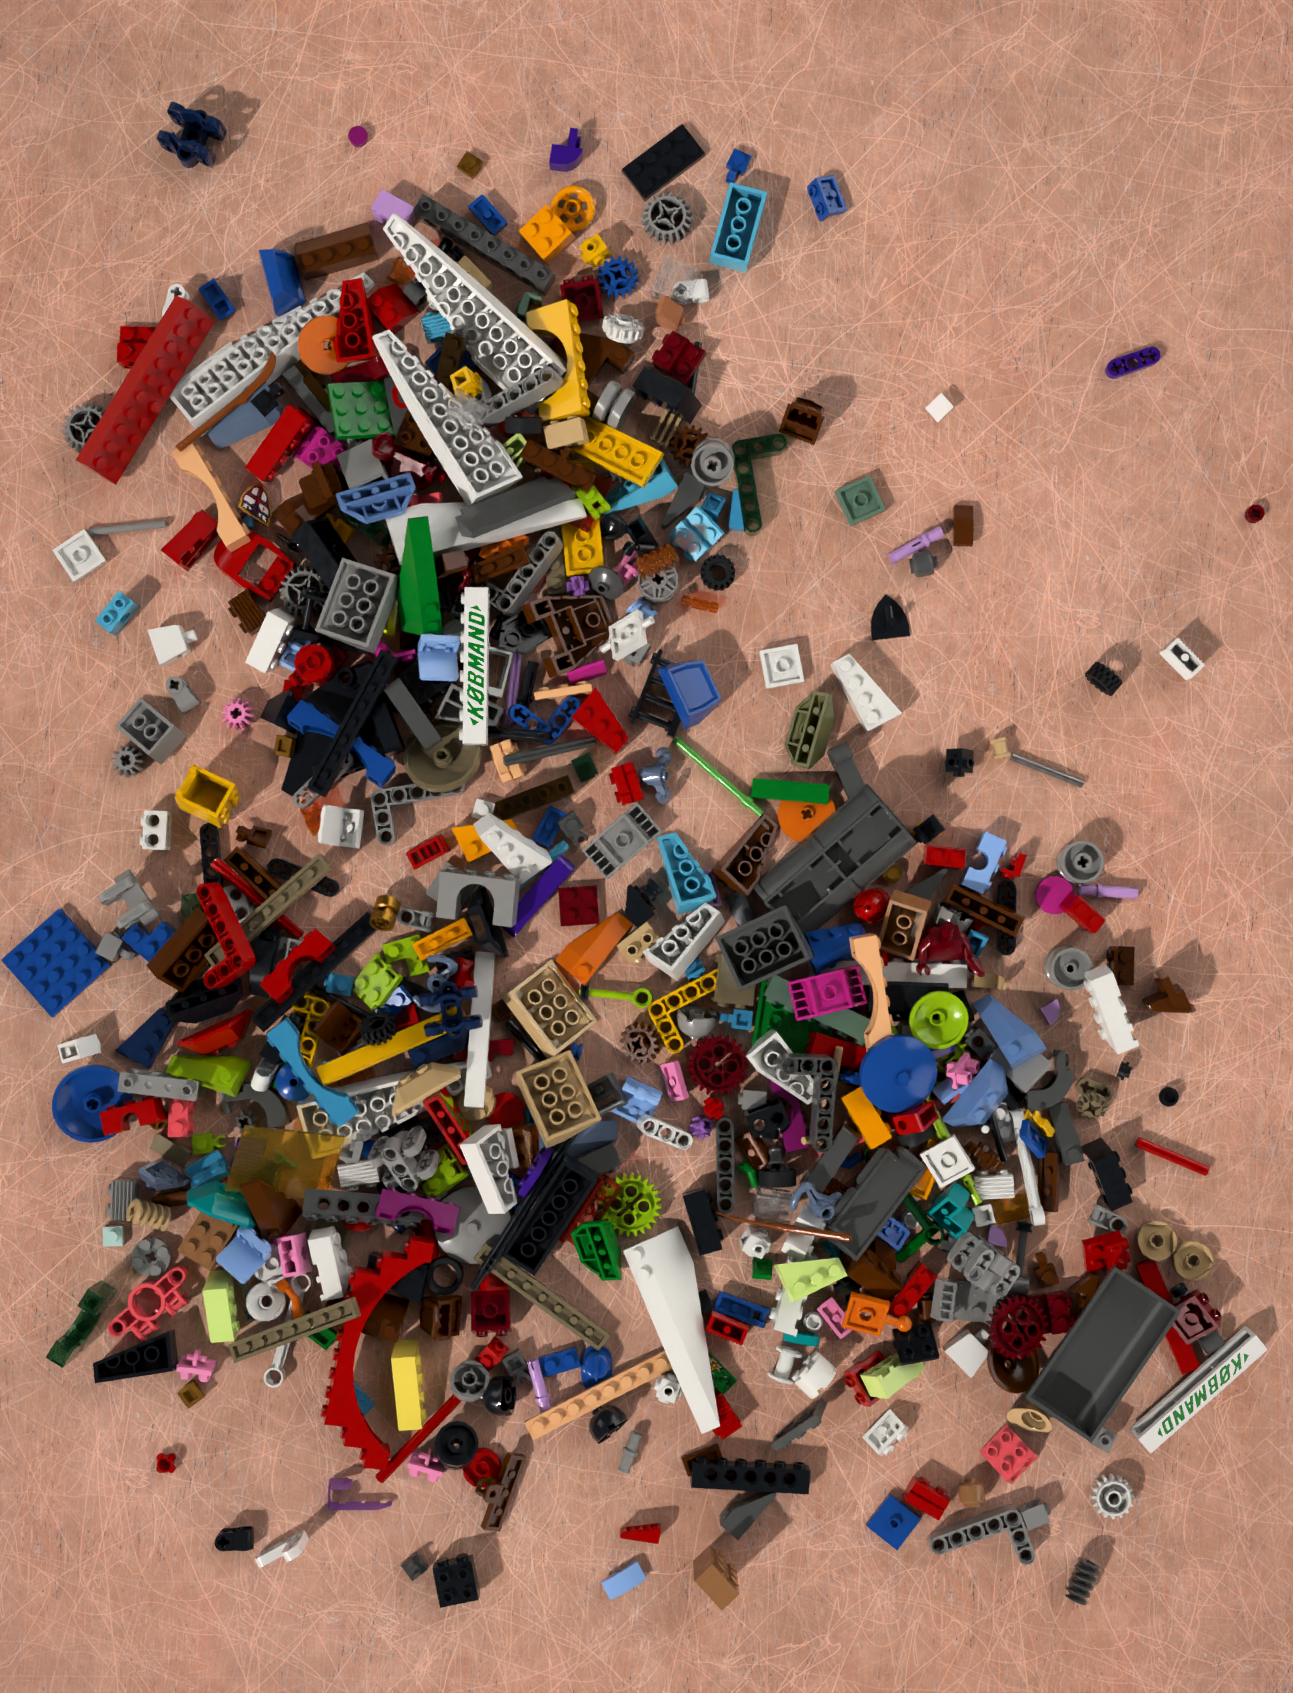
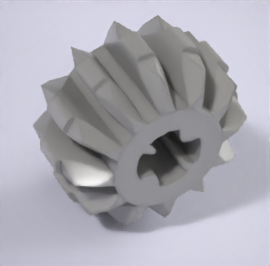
M127 744L125 748L119 746L120 753L113 752L117 757L116 759H111V762L116 763L112 768L118 770V775L124 774L125 777L129 778L131 774L137 776L136 769L139 771L143 770L139 765L145 763V760L140 759L144 754L138 752V747L132 748L131 745ZM126 758H129V760L131 761L130 764H127V762L125 761Z

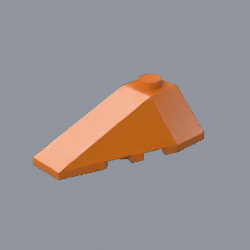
M617 912L568 944L555 961L585 985L633 923Z

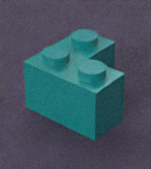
M955 1181L933 1200L926 1215L957 1239L968 1230L975 1216L974 1213L965 1207L971 1193Z

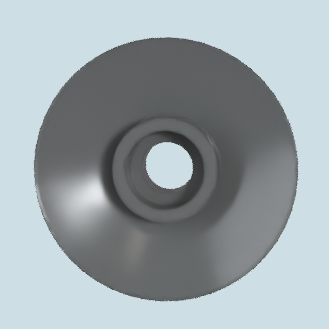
M604 566L595 567L588 574L587 581H589V587L594 594L603 595L606 600H614L623 593V580L611 568Z

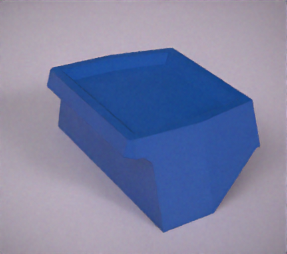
M259 250L275 315L280 317L305 304L306 300L294 256L283 250Z
M704 660L671 663L657 669L685 729L698 725L718 707L721 697Z

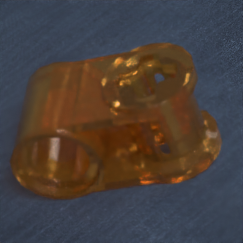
M401 257L393 260L394 265L391 274L387 277L388 280L400 285L411 281L415 276L411 266H408Z
M303 799L300 803L305 804L306 800ZM317 801L312 803L314 805L311 807L312 811L300 808L312 836L317 835L320 829L322 810Z

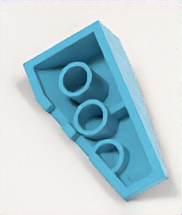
M662 458L645 488L626 479L620 487H614L604 497L612 509L608 513L662 498L678 488V485Z
M671 833L657 837L678 915L694 911L705 902L709 903L714 900L716 894L711 879L701 869L697 860L695 861L691 856L688 848L678 835Z

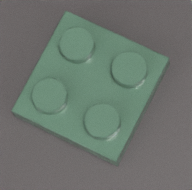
M870 475L834 492L850 527L886 510Z

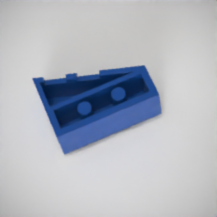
M861 922L805 932V938L815 957L809 960L815 975L821 974V971L828 967H835L836 963L842 960L847 961L853 958L849 937L866 934Z

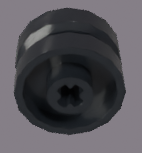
M460 1421L450 1422L443 1426L436 1436L434 1448L436 1458L447 1469H464L476 1457L479 1444L478 1437L473 1427L467 1423ZM454 1444H459V1449H455Z

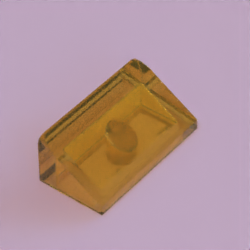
M1027 1193L1015 1195L1014 1198L990 1201L996 1222L994 1223L995 1225L1030 1217Z

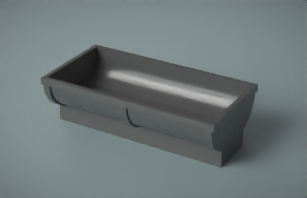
M866 784L764 873L753 889L771 911L786 905L805 937V932L821 928L912 849L918 841L872 788Z
M1114 1265L1111 1266L1109 1273L1075 1323L1068 1329L1066 1336L1032 1386L1027 1389L1024 1397L1092 1443L1181 1311L1123 1270L1118 1269Z

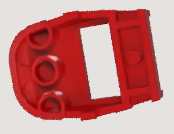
M249 530L250 533L248 534L251 541L233 552L229 551L221 539L214 551V561L218 569L237 586L272 602L279 589L283 586L281 581L287 580L285 575L288 574L290 576V570H294L297 564L287 557L272 541ZM259 544H261L278 556L257 587L240 577L239 573Z

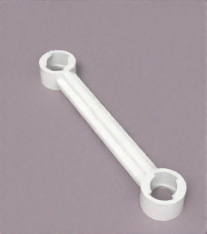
M1022 1108L1009 1110V1116L1014 1129L1024 1178L1032 1226L1044 1225L1046 1223L1045 1214L1040 1203L1030 1149L1019 1137L1022 1120H1025Z
M310 1273L302 1274L309 1281L308 1286L304 1289L297 1283L296 1277L298 1276H294L291 1281L292 1288L300 1297L301 1305L305 1292L313 1283ZM290 1301L284 1323L292 1320V1301ZM290 1343L277 1347L272 1366L264 1374V1382L267 1386L278 1387L284 1381L285 1371L283 1367ZM271 1370H277L281 1374V1380L278 1383H274V1380L270 1378L269 1372Z

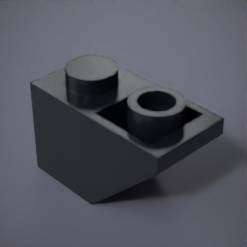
M630 884L627 886L625 915L638 929L655 915L653 910L656 908L649 900L646 902L641 897L643 892L637 885L633 887Z

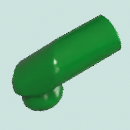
M747 1161L738 1163L739 1173L746 1172L751 1187H758L759 1178L756 1170Z

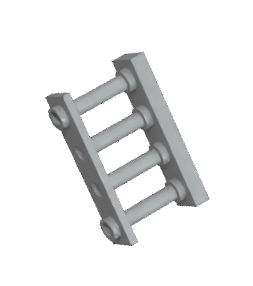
M131 1068L130 1072H120L117 1091L197 1101V1097H207L208 1088L199 1085V1081L180 1079L165 1072Z

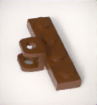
M507 1452L498 1479L489 1476L479 1478L475 1493L483 1497L486 1503H489L481 1524L484 1530L501 1531L527 1458L525 1455ZM486 1483V1487L481 1489L482 1485Z

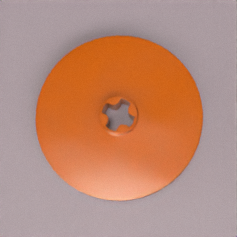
M322 315L311 319L304 325L299 334L298 352L300 358L310 370L318 374L330 375L339 372L349 363H337L334 348L337 318L333 316ZM324 341L329 342V349L324 348Z
M830 797L828 805L781 801L778 809V820L783 832L790 839L800 843L836 810ZM810 810L811 819H803L804 815L802 812Z

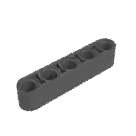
M722 1116L716 1121V1203L718 1210L724 1214L732 1212L735 1206L734 1125L728 1116ZM724 1120L730 1123V1127L727 1130L719 1128V1124ZM723 1140L730 1142V1147L726 1150L719 1147L720 1142ZM722 1160L730 1161L731 1164L728 1169L720 1167ZM724 1179L731 1182L730 1187L727 1189L720 1187V1182ZM723 1199L731 1201V1205L728 1208L720 1206V1202Z

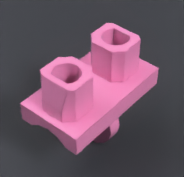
M634 551L631 556L624 554L621 562L616 567H613L612 570L620 575L625 588L634 576L638 577V570L646 561Z
M965 1052L957 1062H948L945 1066L947 1077L953 1080L952 1089H958L961 1084L969 1085L972 1081L971 1073L978 1074L980 1071L979 1061L972 1060L970 1053Z
M196 1349L194 1355L187 1354V1356H181L179 1364L176 1366V1371L180 1372L181 1379L188 1380L191 1379L193 1374H199L200 1382H208L216 1366V1360L207 1359V1356H201V1350Z
M429 1448L427 1453L412 1452L407 1466L410 1476L419 1477L420 1473L424 1472L428 1473L427 1479L429 1481L437 1482L438 1478L442 1476L444 1466L439 1463L435 1455H432L433 1449Z

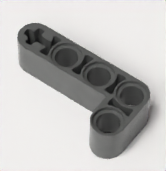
M399 678L385 686L383 692L393 703L426 751L442 741L440 735Z
M845 741L828 749L827 755L849 800L865 784L853 761L852 751Z
M843 1123L832 1138L830 1150L820 1155L812 1169H809L804 1174L799 1184L811 1182L815 1191L822 1193L861 1134L846 1123Z

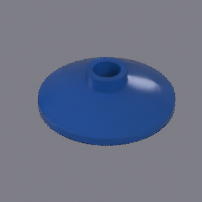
M288 1063L277 1073L276 1088L279 1094L287 1100H303L310 1094L304 1088L303 1080L300 1077L296 1078L292 1073V1066ZM292 1079L297 1080L296 1086L291 1084Z

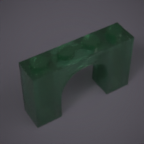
M102 1280L88 1288L77 1305L82 1310L67 1332L55 1341L46 1358L62 1368L74 1360L113 1299L117 1289Z

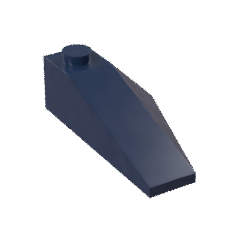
M461 1029L454 1031L452 1033L457 1034L460 1032ZM464 1029L463 1034L456 1039L450 1038L446 1033L407 1050L414 1069H417L422 1064H429L468 1048L470 1030Z

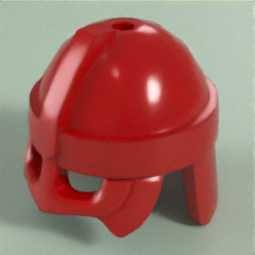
M880 888L864 890L857 895L853 911L863 922L878 923L883 921L890 896Z

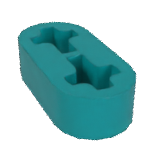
M799 1330L796 1336L783 1334L784 1341L814 1347L819 1346L821 1337L815 1333Z

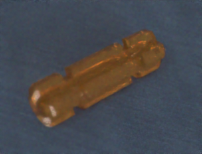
M683 595L681 600L682 606H691V608L704 611L709 610V612L717 613L719 607L718 602H708L709 600L696 597L691 598V596Z
M370 1066L363 1071L361 1070L338 1080V1086L343 1087L348 1084L366 1080L365 1078H372L375 1076V1071Z

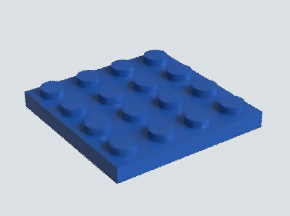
M62 908L56 910L1 959L52 1018L112 966L106 958L95 953L97 948Z

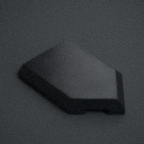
M522 610L502 622L498 649L524 655L552 638V633L544 619L528 624Z

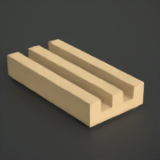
M665 409L650 437V441L667 449L672 440V435L676 433L682 419L678 417L664 443L662 440L675 417L674 414H671L660 437L656 439L669 413Z

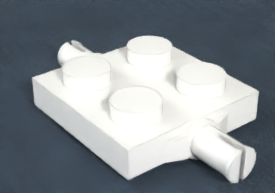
M637 609L609 626V640L600 646L601 652L605 653L611 649L613 659L619 661L646 645L645 631L648 626L655 623L654 618L649 616L644 620L643 612Z

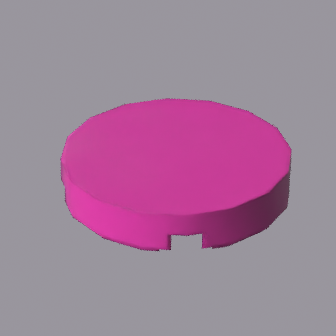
M1059 876L1047 877L1037 885L1035 901L1044 912L1061 914L1064 911L1059 908V905L1070 892L1074 894V889L1065 878Z

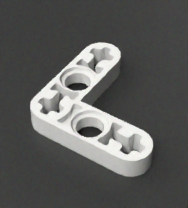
M305 1530L300 1531L261 1552L254 1559L259 1568L282 1556L286 1562L291 1561L303 1552L309 1538Z

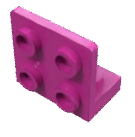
M314 425L293 457L305 463L311 469H313L311 463L319 461L322 464L331 461L339 469L340 463L337 455L348 450V448L322 427Z
M380 639L375 652L376 657L381 649L391 654L389 645ZM413 649L393 654V656L400 659L397 664L405 662L407 665L412 664L418 659V652Z

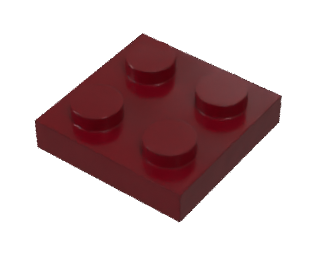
M597 885L558 888L561 926L600 924Z

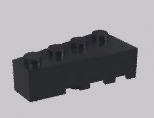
M175 1329L93 1363L95 1383L175 1371L178 1364Z

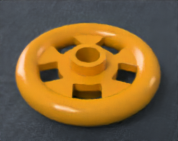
M571 185L560 189L555 194L550 209L560 220L561 216L565 214L569 220L566 223L562 221L571 232H578L585 229L593 220L595 202L592 195L586 189ZM571 193L578 194V200L570 199ZM561 199L566 201L563 209L558 207ZM587 202L588 209L582 211L581 203ZM575 206L576 211L570 212L571 207ZM581 215L583 220L576 224L574 219Z

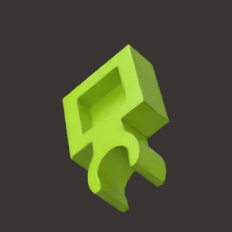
M212 1132L191 1135L193 1155L212 1153L214 1146L218 1148L227 1146V1144L222 1145L219 1142L220 1138L227 1137L224 1134L213 1138Z

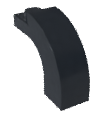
M267 927L261 932L260 938L257 939L254 949L256 962L250 969L249 978L251 995L270 997L260 984L267 974H271L274 971L275 958L283 934L281 929Z

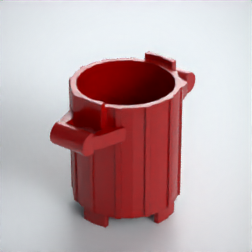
M315 644L303 646L296 653L295 670L289 678L295 688L307 685L321 687L336 677L339 667L349 657L342 648L326 649ZM335 651L339 655L341 661H339V659L337 658L336 654L334 653ZM296 674L300 675V677L303 680V683L300 682Z

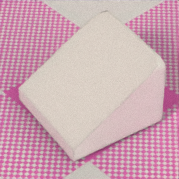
M940 393L925 409L938 423L952 411L954 406Z

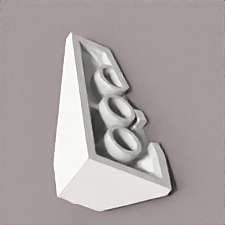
M770 1029L754 1043L746 1054L747 1059L759 1073L809 1105L812 1102L813 1078L810 1075L786 1074L777 1066L779 1055L793 1052L775 1030ZM791 1059L784 1062V1068L791 1065Z

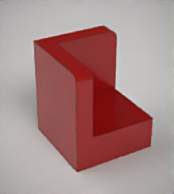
M457 956L455 962L459 966L458 972L449 978L457 986H473L475 982L470 974L475 962L471 959Z
M416 1004L406 1006L395 1016L398 1024L396 1026L397 1030L422 1022Z

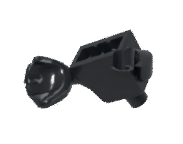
M610 512L601 519L600 530L604 540H617L625 534H629L633 542L627 541L623 546L622 550L625 551V555L631 556L636 551V553H641L647 562L654 559L662 560L661 554L663 550L641 517L627 524L620 516Z

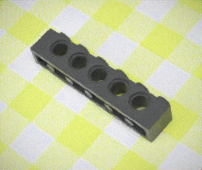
M305 1188L303 1217H306L308 1220H318V1218L326 1219L329 1222L346 1220L350 1224L366 1222L367 1225L382 1223L388 1227L405 1225L406 1228L414 1229L417 1226L421 1227L422 1212L407 1211V1215L399 1216L396 1221L376 1217L381 1194ZM321 1203L329 1205L327 1209H320L318 1206ZM344 1204L349 1208L346 1211H341L338 1207ZM365 1206L368 1208V1211L362 1213L358 1208Z

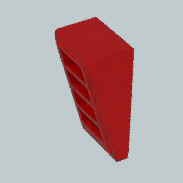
M440 834L406 852V855L415 870L451 850L444 836ZM428 845H431L435 855L432 854ZM422 848L424 849V851L426 852V854H427V856H428L427 859L425 858V856H424V854H423V852H422V850H421ZM415 852L418 853L422 862H418L414 854Z
M661 1523L623 1527L620 1529V1538L658 1544Z

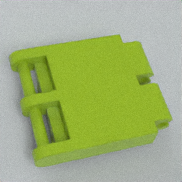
M376 953L354 981L355 987L352 991L360 999H363V1002L372 1010H376L378 1007H383L403 980V976L397 974L392 969V966L389 963L386 964L381 959V955ZM378 961L384 966L383 968L377 963Z
M449 1143L437 1150L441 1158L434 1175L425 1180L420 1179L419 1183L423 1184L422 1188L427 1197L435 1195L438 1198L468 1176L467 1171H464L461 1167L459 1158L455 1157L452 1152V1147ZM447 1151L450 1154L452 1160H450L449 1156L447 1155ZM455 1165H456L457 1168L459 1169L460 1174H459L458 1171L456 1170Z

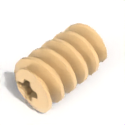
M134 1199L129 1204L126 1219L127 1221L132 1219L133 1224L139 1222L140 1226L146 1224L148 1228L154 1226V1229L157 1230L161 1227V1231H166L171 1220V1210L168 1206Z

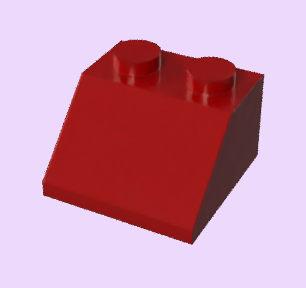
M396 283L376 290L367 298L370 313L386 331L390 330L394 335L421 313Z

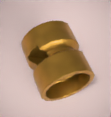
M389 895L378 896L369 921L370 925L380 931L387 932L393 930L397 919L396 916L401 906L399 900Z

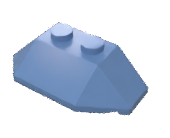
M409 472L339 492L335 495L341 511L365 524L403 514L416 490V486Z
M989 1059L942 1120L955 1128L985 1124L1008 1095L1004 1067L996 1061Z

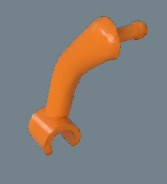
M281 1279L276 1283V1287L281 1293L285 1291L291 1298L292 1320L302 1317L300 1297L285 1279Z

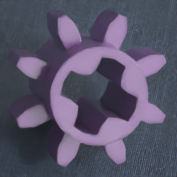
M584 576L570 577V582L566 583V593H571V596H586L585 592L590 590L589 581H584Z
M704 1114L691 1118L692 1122L689 1124L691 1135L697 1136V1140L711 1136L709 1132L712 1131L713 1124L709 1118H705Z

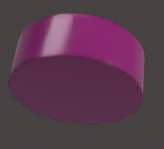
M354 126L350 129L348 133L350 143L355 147L364 146L368 141L366 130L361 126Z

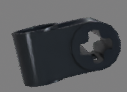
M242 1526L222 1529L215 1539V1547L223 1552L252 1550L254 1548L253 1527ZM223 1536L226 1540H229L227 1543H225V1540L222 1539Z

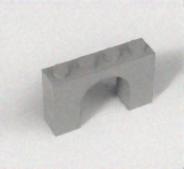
M447 866V868L440 871L436 917L453 920L459 918L464 889L469 884H480L491 892L494 899L492 925L505 927L516 925L520 878H515L514 874L499 876L496 875V872L484 871V874L477 873L476 869L461 871L455 866Z

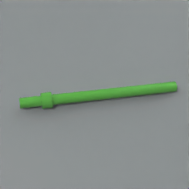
M677 736L672 741L738 798L746 809L749 808L758 817L764 813L749 795L746 796L681 738Z

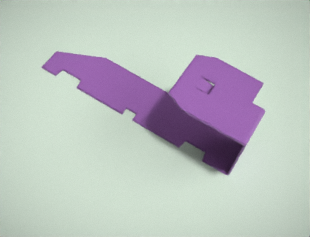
M330 1479L328 1485V1510H380L392 1506V1501L387 1503L346 1502L341 1504L339 1502H331V1490L349 1489L352 1479Z

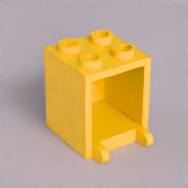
M193 764V766H190L189 773L180 789H177L175 800L179 809L222 828L223 824L228 823L231 817L230 811L238 805L240 797L236 784Z

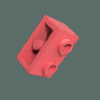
M169 1098L168 1137L187 1138L193 1135L195 1130V1122L193 1121V1113L196 1108L195 1101Z

